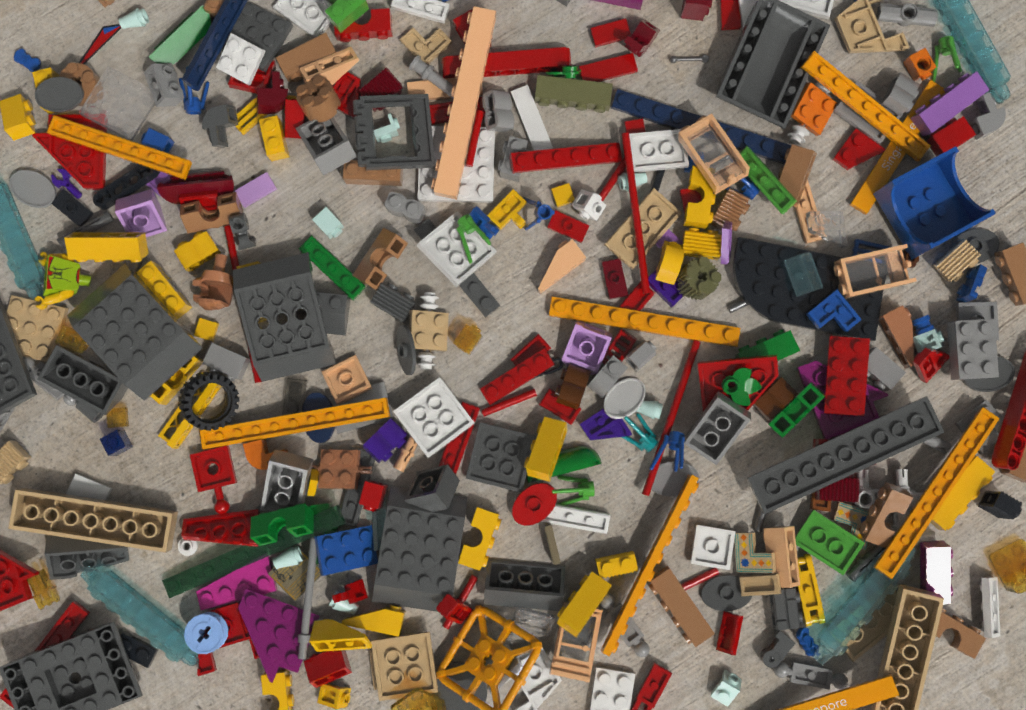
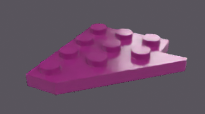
M814 361L796 368L804 389L812 382L824 394L826 393L827 365ZM867 384L864 417L825 414L824 397L812 409L823 438L830 439L879 418L874 401L887 397L888 393Z
M245 589L238 610L269 682L273 683L279 667L298 673L303 659H298L300 644L298 643V634H301L303 609ZM311 613L310 616V636L314 621H317L319 619V615H316L314 613Z

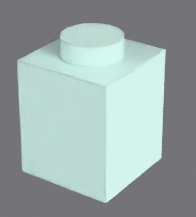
M327 207L312 219L329 239L338 237L343 231L344 226Z

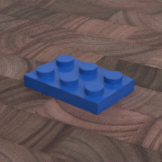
M372 525L314 537L321 576L378 564Z

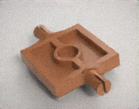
M321 449L319 465H312V469H318L319 471L318 488L357 490L360 475L372 474V471H370L372 466H361V451Z

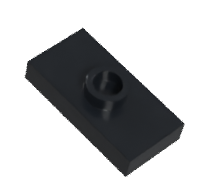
M64 189L51 203L78 226L85 224L94 214Z

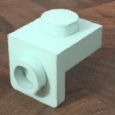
M391 113L387 114L391 124L374 130L377 142L386 143L392 140V137L399 135L397 131L400 128L398 120L393 118Z
M724 670L722 679L711 692V697L728 707L740 692L742 680L736 674Z

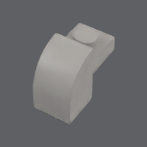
M990 92L976 100L982 116L976 117L969 123L976 133V140L992 134L1005 121V108H996V101Z
M613 355L587 387L603 398L628 367Z

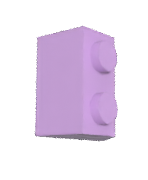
M153 189L116 200L115 213L125 232H145L146 237L167 231L162 209Z

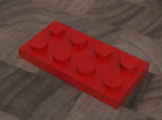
M830 336L824 406L825 414L865 416L869 338Z

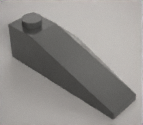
M47 536L45 558L50 580L73 578L77 576V573L83 571L93 572L96 567H109L129 561L128 547L59 536Z

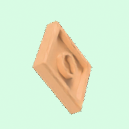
M356 354L321 371L338 406L373 389Z

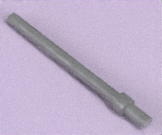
M314 538L310 540L301 634H298V643H300L298 659H306L307 645L310 643L309 626L317 559Z

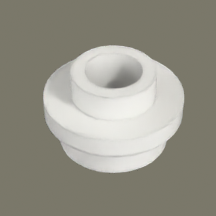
M182 538L178 543V550L184 556L193 555L198 549L197 541L184 540ZM185 543L190 544L189 550L185 549Z

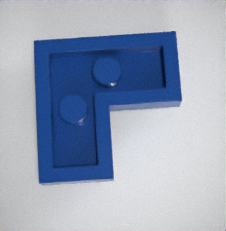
M838 290L833 291L806 313L817 329H820L833 318L842 330L847 332L862 320Z

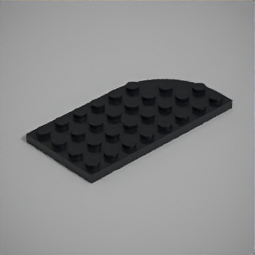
M741 237L737 238L733 259L734 280L737 283L743 300L758 312L760 316L780 324L847 337L869 338L870 341L876 340L883 290L846 299L862 319L847 332H844L833 318L820 329H817L806 315L833 291H839L838 285L840 283L838 276L834 273V262L843 259V257ZM858 261L846 264L853 292L878 286L875 282L876 275L873 263ZM876 264L879 276L882 279L881 284L884 285L887 267Z

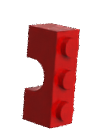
M390 8L371 9V19L368 23L360 25L353 22L341 33L334 26L337 40L350 42L353 39L367 41L370 38L384 40L388 39V37H393Z

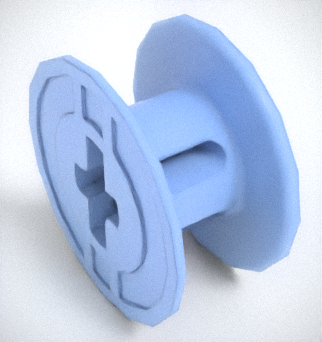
M205 612L193 617L187 623L184 631L187 646L198 654L214 652L225 643L228 637L227 622L221 615L215 612ZM210 627L211 629L207 633L208 636L202 638L205 634V630Z

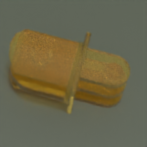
M44 568L39 571V575L27 579L34 595L33 598L40 610L44 609L46 605H52L54 601H60V597L55 589L57 586L53 587Z

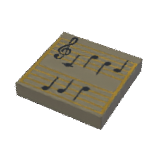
M302 551L303 561L299 565L279 569L274 567L268 573L295 602L305 593L309 558ZM317 566L314 583L321 577L320 569Z

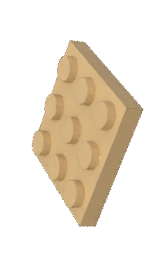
M11 295L6 314L22 356L47 362L55 346L60 343L69 309L48 305L46 309L40 310L35 306L40 305L42 302Z
M430 631L371 641L379 701L439 691Z

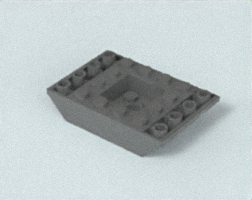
M115 621L89 629L0 666V674L14 710H109L143 696ZM72 673H79L81 681L74 682L71 678Z

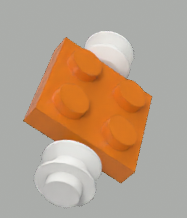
M811 82L806 83L792 112L791 117L800 123V125L792 126L794 132L788 133L790 141L794 144L805 143L806 141L803 137L809 136V131L815 136L821 135L837 105V102L827 95L832 92L819 82L815 83V85Z

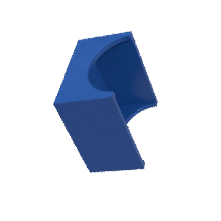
M957 147L897 177L873 194L903 245L907 244L908 248H906V251L909 253L911 260L996 214L994 209H984L976 204L961 185L955 168V157L959 152Z

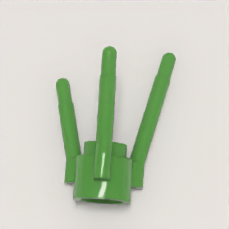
M946 36L940 38L938 45L934 46V63L936 68L932 73L933 82L936 81L939 53H942L943 56L951 55L955 68L958 69L959 73L962 72L954 37Z
M466 214L457 221L459 227L456 230L460 234L466 256L471 264L473 261L464 233L471 234L476 231L488 245H491V242L476 225L471 215Z
M558 476L560 480L581 484H578L577 488L552 490L553 494L578 492L580 497L558 503L560 505L589 500V497H594L595 495L594 482L588 481L587 478L579 479Z

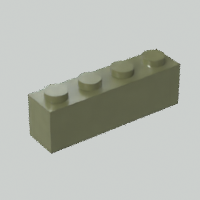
M538 75L535 103H538L540 106L557 105L558 108L576 107L575 109L580 111L593 109L595 112L604 113L609 111L613 84Z

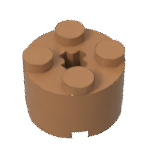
M71 62L59 74V77L75 80L82 86L84 98L78 106L93 105L101 98L103 94L101 79L88 66Z
M316 76L314 79L296 88L297 102L309 121L325 122L337 114L336 109L338 106L340 107L341 101L330 81L324 79L323 76Z

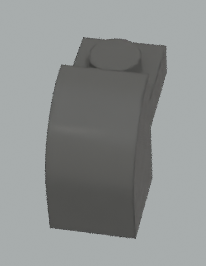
M224 104L215 106L206 112L202 121V129L210 131L209 139L213 147H228L226 128L237 126L238 119L236 107Z

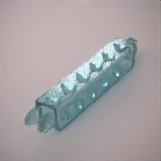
M933 0V5L939 10L943 23L950 30L951 36L954 37V42L957 43L961 56L966 59L970 72L974 73L977 71L989 88V91L985 94L990 92L996 103L1002 104L1011 94L1006 85L1011 75L970 1Z
M0 181V248L8 258L7 265L14 272L16 277L14 281L17 287L25 290L31 299L35 300L37 296L45 298L42 287L44 285L45 271L38 262L40 259L9 186Z
M915 548L911 550L893 579H889L875 568L871 570L818 634L817 642L819 646L812 656L818 663L823 665L832 656L837 657L838 654L840 656L844 654L848 648L847 643L859 636L861 632L859 629L863 624L867 625L872 620L873 616L871 614L875 609H881L886 602L884 600L888 594L892 595L898 588L896 584L899 580H904L911 571L908 569L912 565L909 561L915 554Z
M87 566L80 576L89 585L87 589L91 592L90 595L93 598L101 600L106 604L105 607L109 611L120 615L122 622L127 625L131 624L138 635L148 638L150 644L154 648L165 652V656L170 661L179 662L182 660L189 666H195V664L199 663L198 653L192 651L185 642V630L112 570L100 572L91 566Z

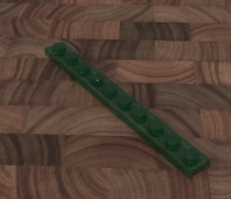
M339 505L314 515V531L312 534L294 537L285 527L278 533V542L263 546L258 545V547L243 545L164 579L162 582L170 599L346 523Z

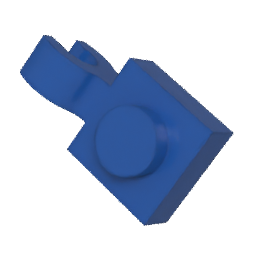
M479 207L473 208L470 212L471 217L490 240L493 235L496 236L499 229L495 225L488 223L490 218Z

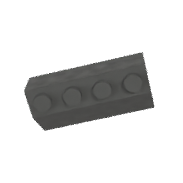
M59 345L55 346L38 377V380L103 415H107L122 400L128 389L113 372Z
M488 559L484 604L560 611L563 607L565 566Z

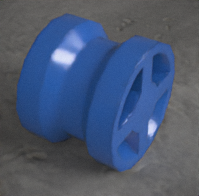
M930 315L912 321L913 326L916 328V336L935 329L934 325L929 321Z

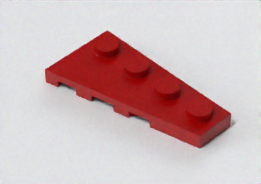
M259 509L183 519L181 536L184 540L258 547V544L250 538L251 517L259 515L261 512Z

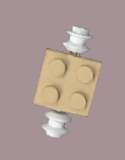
M425 292L424 296H420V298L424 299L420 307L425 309V311L410 310L409 330L414 340L415 349L423 350V352L417 355V357L421 358V362L417 363V365H420V369L431 370L432 366H436V364L432 363V359L436 356L430 352L447 351L449 313L433 312V310L439 307L435 304V300L439 299V297L435 296V293Z

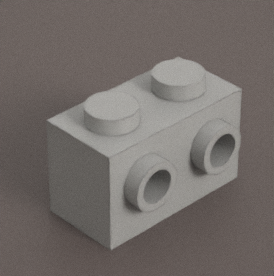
M172 63L151 64L144 72L156 107L177 106L184 99V93Z
M510 136L509 141H505L502 151L505 153L504 159H500L498 165L501 178L519 182L521 173L512 174L509 154L526 152L528 140Z

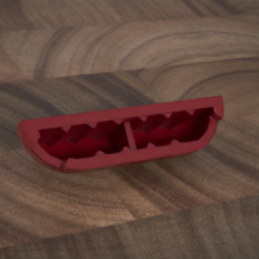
M224 171L188 174L186 180L171 176L170 180L164 184L160 182L157 189L166 201L180 204L179 194L217 190L219 196L232 193L234 181L232 175H226Z

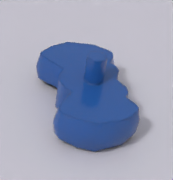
M19 49L15 52L14 61L16 63H20L29 69L30 72L40 69L41 60L39 58H32L30 55H27L25 49Z
M806 627L799 628L796 632V638L799 640V644L802 645L803 650H805V654L807 656L816 655L819 651V646L809 636V629Z

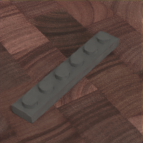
M428 218L414 231L422 240L436 227ZM474 273L459 285L485 318L500 307V304Z

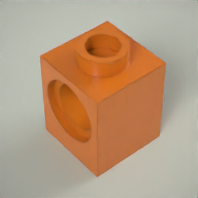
M926 48L910 55L903 62L914 81L918 79L923 81L932 76L931 72L936 68ZM917 64H921L924 69H920Z

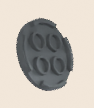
M452 662L446 670L464 665L465 662ZM466 671L449 676L448 678L467 690L476 676ZM437 679L439 691L428 694L433 710H481L470 702L466 703L460 695L443 685L439 679ZM482 681L474 695L486 703L487 685Z

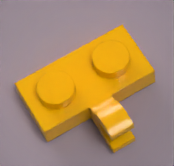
M513 189L487 216L500 230L510 220L522 229L526 225V221L517 213L527 204V201Z

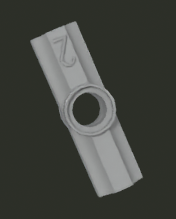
M880 3L876 18L877 21L897 23L903 27L910 24L934 27L938 18L937 9L917 7L912 3H907L904 6ZM904 12L908 13L910 17H906Z

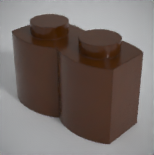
M569 364L568 369L564 368L560 377L563 380L562 386L558 385L554 396H557L556 402L578 410L591 371Z
M780 377L774 380L753 406L767 421H770L798 393Z

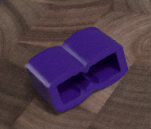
M390 418L364 443L363 448L378 463L382 461L387 462L393 455L391 452L396 447L400 449L407 442L405 440L407 433Z

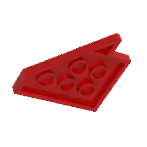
M105 114L55 115L107 133V116ZM49 115L48 117V128L53 118V115ZM48 133L32 134L86 190H101L105 187L106 153Z
M777 355L698 362L703 411L718 391L732 400L731 395L723 391L722 381L725 377L733 375L740 368H750V377L756 379L762 386L759 391L749 394L750 405L742 406L749 410L779 376ZM729 382L728 386L734 387L735 383Z
M1 549L0 612L32 599L33 595L27 579L40 574L36 569Z

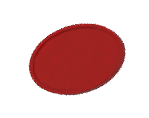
M536 483L527 487L518 495L513 504L512 516L514 520L524 526L534 525L544 520L556 505L557 493H552V490L556 489L549 483Z

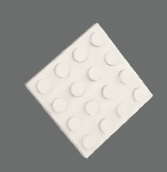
M432 126L435 163L437 159H441L442 155L439 152L441 141H445L446 134H443L444 126ZM486 127L480 128L473 167L464 165L457 200L434 194L431 185L433 178H437L438 171H435V168L418 169L417 200L493 203L495 131H489Z

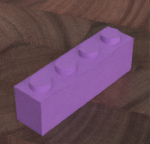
M977 71L972 74L968 72L958 78L959 82L957 84L952 83L943 89L945 91L944 94L935 95L929 100V105L926 106L924 104L915 110L916 114L910 119L923 137L936 131L989 91V88Z

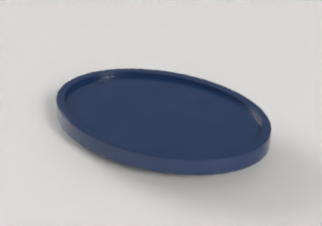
M316 392L310 394L305 399L302 412L333 407V405L324 394ZM335 427L307 431L306 433L314 442L324 443L332 437Z

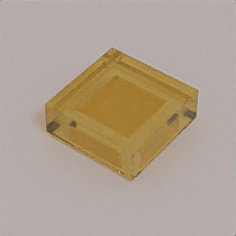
M128 407L113 408L107 414V428L129 427Z

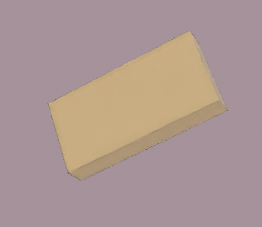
M779 573L739 576L741 596L781 594Z

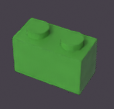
M337 0L325 10L328 20L341 33L367 12L369 7L366 0Z

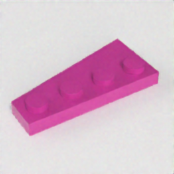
M269 552L196 591L200 611L240 601L245 589L262 595L277 591L276 582L268 575L273 569Z

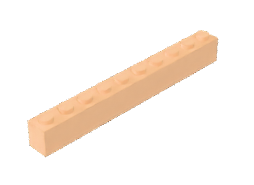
M474 6L473 11L468 14L467 24H470L469 30H465L463 42H466L465 48L460 51L459 60L462 61L461 67H457L455 78L458 81L456 86L453 85L451 97H454L453 104H449L447 115L450 118L448 123L445 122L443 134H446L445 141H441L439 152L442 155L440 160L437 159L435 171H438L437 178H433L431 189L434 190L436 196L455 200L458 198L496 21L495 10Z

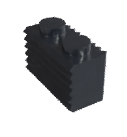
M985 491L978 504V507L997 518L1013 520L1022 511V502L1004 493V491Z

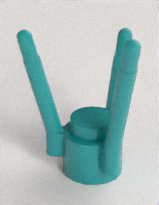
M637 413V417L647 431L646 433H643L632 420L625 416L624 419L641 436L638 440L640 443L628 436L621 438L637 446L641 451L645 449L649 453L659 443L655 439L656 435L651 431L639 413Z

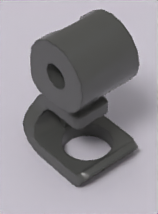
M240 213L229 216L232 233L238 234V250L255 247L256 238L248 237L249 223L246 214Z

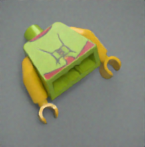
M46 252L40 253V256L44 259L38 260V262L45 266L43 296L45 298L41 296L35 297V301H42L40 305L35 306L36 308L44 310L48 305L59 303L76 295L79 286H90L91 275L80 274V264L76 263L75 260H68V256L65 253L49 255Z

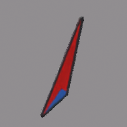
M120 24L102 27L79 63L86 64L121 29Z

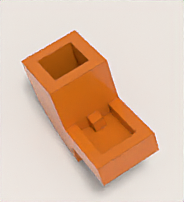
M260 439L243 444L248 462L257 469L267 470L269 460L274 452L269 453L266 440Z

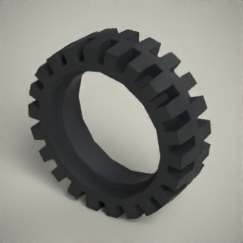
M215 372L198 373L196 377L192 376L189 378L190 382H185V388L180 390L182 395L178 398L180 402L178 405L182 416L191 425L206 431H211V429L217 430L219 426L222 428L226 426V422L230 423L232 421L230 417H235L236 412L234 411L239 408L237 402H240L237 396L239 394L238 390L235 389L236 386L228 378ZM207 383L221 385L226 393V403L222 411L210 419L197 417L191 406L192 397L196 390Z

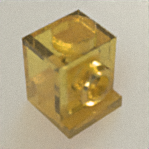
M65 325L62 326L55 340V343L81 354L89 346L73 328Z

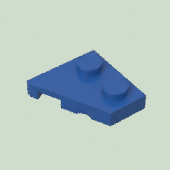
M980 264L969 269L966 274L967 280L965 284H962L957 290L958 296L956 301L965 303L977 298L978 293L975 290L977 286L980 287L987 271L985 266Z

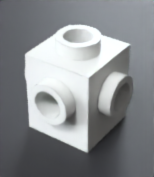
M581 189L572 206L579 211L578 215L581 218L597 221L606 204L601 200L602 197L599 194Z

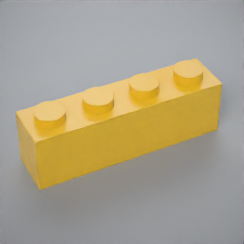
M73 232L64 237L68 260H76V262L94 260V262H104L106 260H112V262H122L124 260L140 262L149 254L145 232Z
M974 456L930 523L938 530L946 531V529L952 528L957 516L962 515L967 510L968 503L979 496V490L991 482L995 471L978 456Z

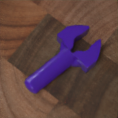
M57 169L63 175V181L53 174L51 175L52 183L57 188L64 186L76 199L82 197V193L70 182L71 175L65 169Z

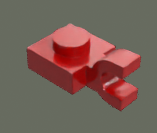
M363 579L344 585V592L332 595L334 603L348 600L349 604L368 598Z

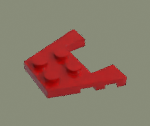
M240 602L207 611L221 615L227 622L228 637L220 648L249 639L254 659L259 658L238 610ZM210 627L205 630V634L202 638L208 636L207 633L211 629ZM212 652L198 654V676L217 670Z

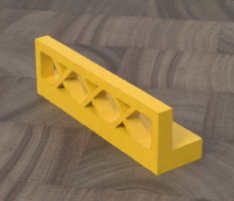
M209 383L203 392H201V387L197 389L198 393H195L193 396H198L199 398L192 407L197 417L200 418L222 387L221 385ZM179 407L158 435L172 449H179L194 427L185 418L179 424L178 416L181 413ZM176 427V431L171 438L165 435L170 428Z

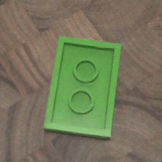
M814 509L795 536L797 546L843 576L865 544V542Z

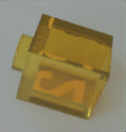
M466 324L453 344L470 356L483 338L480 334L481 330L473 324L471 327Z

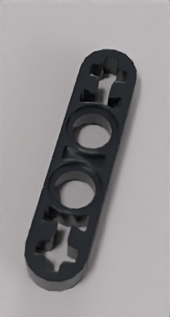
M138 165L98 191L93 197V203L102 210L109 209L116 204L117 199L129 196L155 179L160 171L151 169V172H149L148 167ZM134 176H138L137 182L131 184V179ZM122 186V191L119 194H115L116 188Z

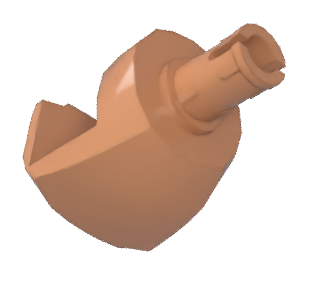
M215 254L213 270H204L201 277L195 278L192 282L193 286H198L201 289L200 294H193V301L205 310H220L231 304L233 278L230 274L225 273L228 258L226 255Z

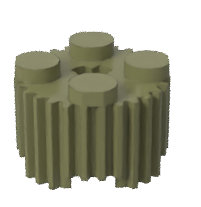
M702 256L699 259H692L680 269L677 276V282H679L677 290H680V294H683V297L702 300L719 286L722 275L717 272L718 268H715L716 265H712L713 262L710 263L707 257Z

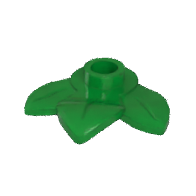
M562 66V71L546 72V74L553 77L565 76V78H576V74H580L581 70L577 66Z
M750 368L737 369L733 375L725 377L722 381L723 391L731 395L732 400L736 404L742 406H749V394H753L762 388L756 379L750 377ZM734 382L735 386L729 387L728 383Z

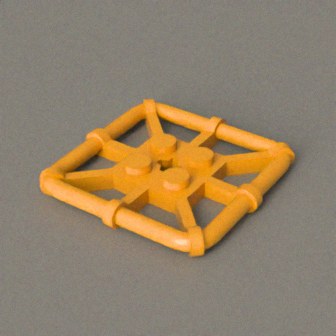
M477 605L468 616L457 637L454 636L452 639L454 642L440 663L438 672H436V678L443 685L460 695L466 703L470 702L481 710H508L521 686L525 685V679L543 648L542 642H539L535 636L515 625L513 620H507L493 610ZM485 615L504 627L497 641L488 636ZM478 617L481 637L475 647H472L463 640ZM511 632L531 643L528 646L514 650L503 646ZM460 645L471 652L464 665L446 670ZM531 652L518 676L508 670L514 657ZM492 656L491 660L493 663L486 666V658ZM466 671L476 676L467 690L448 678L449 676ZM506 674L515 682L501 704L498 685ZM482 681L491 688L494 707H491L474 695Z

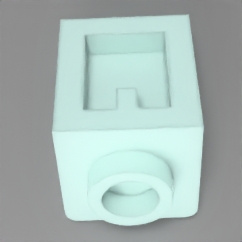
M935 328L914 336L913 342L919 353L925 347L930 349L943 347L942 342H945L942 332L937 331Z

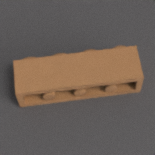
M668 565L654 574L650 581L651 584L648 586L654 595L659 594L663 599L660 603L665 611L670 610L674 615L671 619L676 627L679 628L681 626L685 631L682 635L687 643H693L697 647L713 636L715 633Z

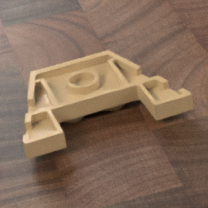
M857 0L835 18L848 53L906 51L910 48L903 32L886 39L884 38L871 7L872 4L882 0Z

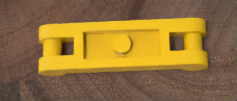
M809 553L803 554V557L797 558L800 585L796 587L800 594L803 622L805 627L812 626L813 623H825V616L812 557ZM805 564L807 570L801 571L799 565ZM816 610V615L810 616V611Z

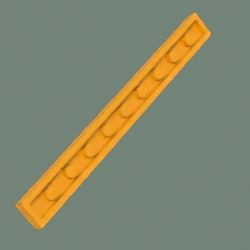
M558 297L551 298L549 316L730 347H738L741 329Z
M380 398L233 424L223 428L219 427L217 430L211 429V431L200 430L202 450L390 417L388 399Z
M984 407L979 409L874 565L875 569L889 579H893L999 421V417Z
M688 474L600 649L603 654L610 657L611 653L616 652L619 646L617 641L620 635L625 634L628 628L626 623L629 617L634 616L637 610L635 605L638 599L641 600L646 592L644 587L647 581L650 582L655 574L653 569L656 563L659 564L664 556L662 551L665 546L670 544L673 537L671 533L674 528H678L681 522L680 515L682 511L687 510L690 504L688 499L691 493L694 494L699 486V483H697L698 477Z

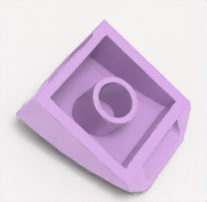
M576 321L562 357L563 363L567 367L571 364L591 371L590 375L597 374L611 341L612 334L585 322Z

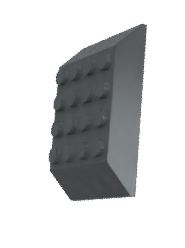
M757 0L718 84L716 97L785 129L809 76L801 66L813 51L819 53L830 24L779 0Z
M126 263L67 315L73 329L120 381L144 401L203 349L197 340Z
M391 485L372 602L438 612L436 607L447 594L453 596L468 497L454 495L448 509L431 512L405 501L410 488Z

